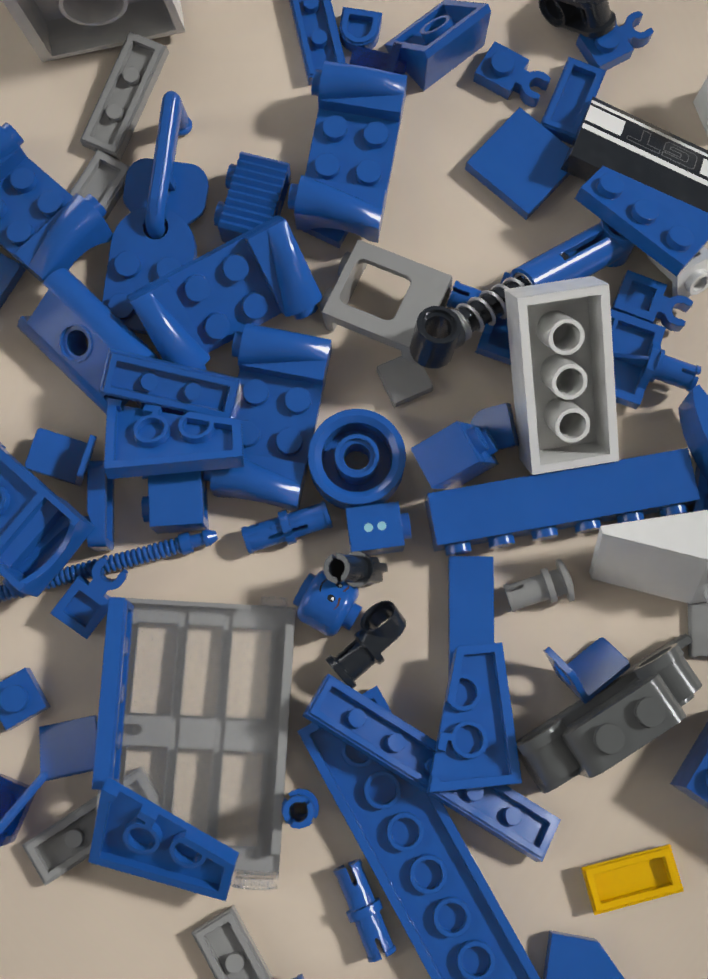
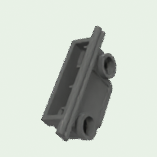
M686 633L679 635L631 666L586 704L580 699L516 741L519 759L540 792L548 793L577 775L592 778L605 772L680 723L686 717L681 707L694 698V693L702 687V683L683 656L682 648L693 642Z

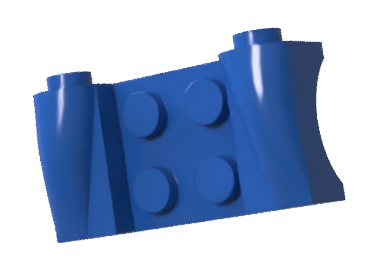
M324 61L322 70H314L311 94L318 96L319 109L305 176L301 175L299 184L291 183L288 195V209L294 210L296 230L306 231L314 228L339 229L359 235L370 242H379L406 98L408 75L331 61Z
M5 122L0 126V246L43 284L44 280L52 272L60 268L69 270L74 262L86 251L99 244L110 242L113 233L103 218L107 211L101 203L91 194L83 198L78 193L72 196L26 156L20 147L24 140L10 124Z
M277 215L127 295V298L162 360L206 370L205 364L211 358L209 352L233 340L235 332H243L246 324L259 326L281 313L286 317L294 316L297 320L306 318L318 310L317 303L322 300L323 296L287 220Z
M246 324L243 332H235L232 343V357L238 358L240 369L238 378L240 383L231 419L241 420L244 467L204 471V481L210 482V490L214 496L257 501L289 511L299 510L309 464V445L316 430L332 353L331 339Z
M0 442V574L4 577L3 584L14 594L21 598H24L27 594L38 597L64 568L95 526L66 500L52 492L6 451V447Z

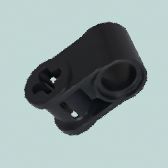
M539 0L540 11L551 25L580 33L587 38H597L606 35L616 26V15L610 10L608 0Z

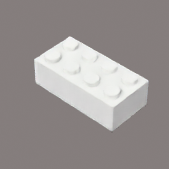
M594 276L504 289L516 428L520 445L518 446L519 460L532 475L619 461L609 284Z

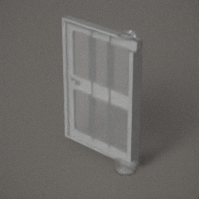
M276 596L261 597V606L126 598L134 605L119 783L239 852L231 887L247 890L278 889L283 821L281 809L285 790L296 608L287 607V598ZM98 790L95 821L97 816L101 790Z

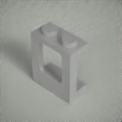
M358 239L352 252H346L341 259L338 268L339 278L334 288L329 287L321 300L320 311L323 315L325 327L334 332L336 326L340 325L399 349L403 359L418 365L410 354V343L417 318L425 308L431 306L446 307L452 291V276ZM367 264L403 277L410 282L406 295L395 317L391 320H384L347 305Z

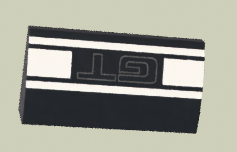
M592 97L561 170L584 181H588L602 166H605L708 212V150Z

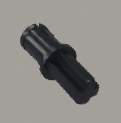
M354 551L347 555L336 553V556H334V554H331L324 563V574L330 582H346L352 587H363L368 583H380L383 581V573L388 572L386 563H380L378 557H370L361 551Z

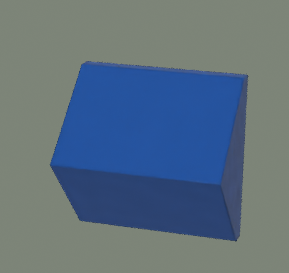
M443 0L384 45L388 53L425 91L484 46L491 15L490 7L487 3Z

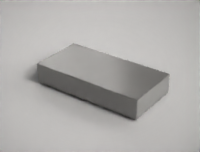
M97 150L70 191V194L73 196L75 193H78L83 198L91 194L107 211V214L103 217L106 221L124 193L126 174L130 166Z

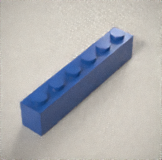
M684 448L621 459L616 462L427 493L424 503L434 552L445 550L446 556L449 557L472 552L471 545L488 542L489 549H496L514 545L515 537L531 535L532 541H542L558 537V530L574 527L575 533L581 534L599 530L601 522L617 520L618 523L643 520L644 515L660 512L661 517L688 513L686 507L700 500V495L689 450Z

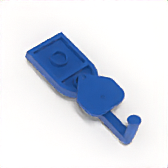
M168 91L162 98L154 159L143 158L137 160L127 171L123 201L131 213L126 215L117 225L110 245L102 303L134 333L148 334L129 302L127 295L197 258V244L189 225L204 214L207 203L209 182L205 172L194 164L175 162L178 136L187 135L191 131L192 121L187 115L180 96L174 91Z

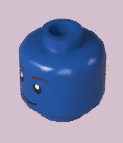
M324 570L320 571L316 576L309 573L293 601V604L298 606V619L329 637L337 634L342 627L350 631L363 608L356 604L359 595L357 587H352L346 582H330L326 578Z

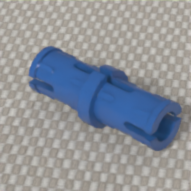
M324 500L321 503L290 513L286 509L279 511L278 517L247 527H241V532L248 553L253 554L255 551L283 542H287L288 545L297 543L296 538L326 528H333V524Z
M298 788L288 793L289 799L285 797L282 802L281 811L283 818L292 828L300 829L307 827L313 823V817L316 819L318 816V799L307 789ZM305 802L308 812H298L296 814L293 804Z
M356 859L348 862L354 877L353 883L344 864L334 869L333 872L338 879L349 906V910L346 911L349 922H355L367 954L368 962L372 963L382 960L375 943L376 938H378L386 957L392 955L396 951V947L391 940L380 910L383 909L379 897L374 898L362 866L361 859Z

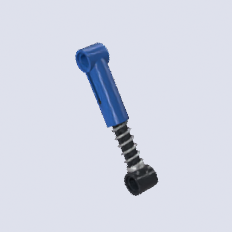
M601 219L596 225L513 269L510 277L506 278L503 284H495L491 291L485 290L481 292L479 297H471L467 304H458L456 309H448L443 306L425 308L419 314L410 343V354L423 367L430 369L444 367L451 361L454 350L463 346L465 341L471 338L472 332L475 330L482 332L486 324L493 326L499 317L502 319L507 318L504 289L588 277L605 267L622 266L627 262L635 245Z

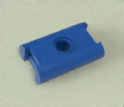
M60 268L52 272L43 282L48 291L31 316L20 317L17 327L107 415V398L122 400L124 406L129 401L128 399L100 394L99 392L108 348L156 359L158 357L68 269Z

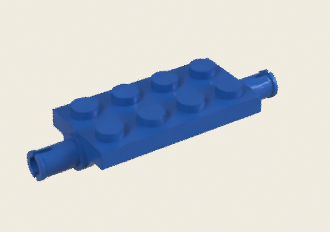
M504 272L500 284H503V281L510 277V273ZM456 280L447 307L456 309L458 304H467L471 297H479L482 290L462 284ZM611 309L616 403L636 410L641 404L648 383L654 382L655 379L684 389L687 392H690L696 386L699 377H696V374L699 375L701 373V366L665 355V350L661 349L665 327ZM499 317L493 326L485 325L475 353L511 365L507 318L502 319Z

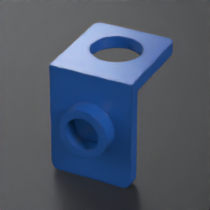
M39 428L36 431L27 456L25 468L29 471L81 487L88 469V463L95 448L97 436L90 434L88 443Z
M603 637L595 641L568 664L550 647L544 650L557 676L584 704L630 668L628 659Z

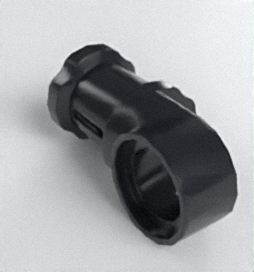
M381 601L371 606L361 618V629L354 634L355 640L336 657L330 655L325 659L343 682L352 689L356 686L355 681L375 663L380 665L385 661L381 653L399 638L406 627L405 618L391 601Z

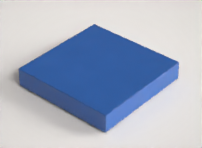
M519 107L466 162L465 170L527 220L570 175L568 172L561 170L570 147Z

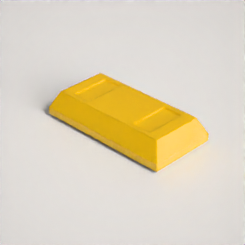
M670 844L581 867L594 915L684 891Z

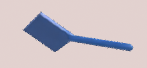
M96 715L39 727L40 774L0 820V835L45 781L93 771L97 733Z

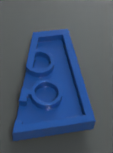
M602 166L581 186L574 198L676 277L708 242V212L605 166Z
M107 398L104 470L108 479L244 467L241 420L190 411L182 416L162 412L160 406L145 404L143 409L124 406L123 401L119 399Z
M501 642L457 646L453 653L426 794L521 784L522 777L503 644Z
M107 777L101 789L88 862L226 901L239 852Z

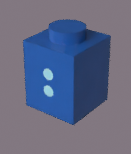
M399 501L346 508V522L351 552L361 551L369 556L403 552L405 547L404 540L412 539L409 514L400 513Z

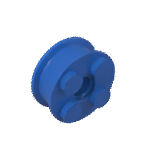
M348 409L338 412L327 418L317 428L310 441L308 463L311 479L319 494L330 504L340 509L346 510V508L385 503L396 492L403 477L406 463L403 439L397 428L388 419L376 412L365 409ZM359 451L368 457L369 463L363 469H351L344 461L346 456L351 452Z

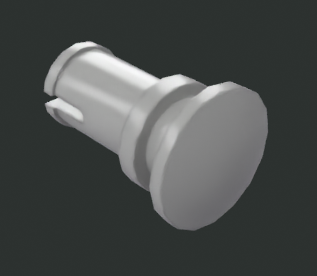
M561 559L555 560L557 567L555 570L548 571L547 568L540 570V575L509 585H503L512 612L545 600H550L551 603L557 602V597L566 594L569 602L575 600L571 575Z

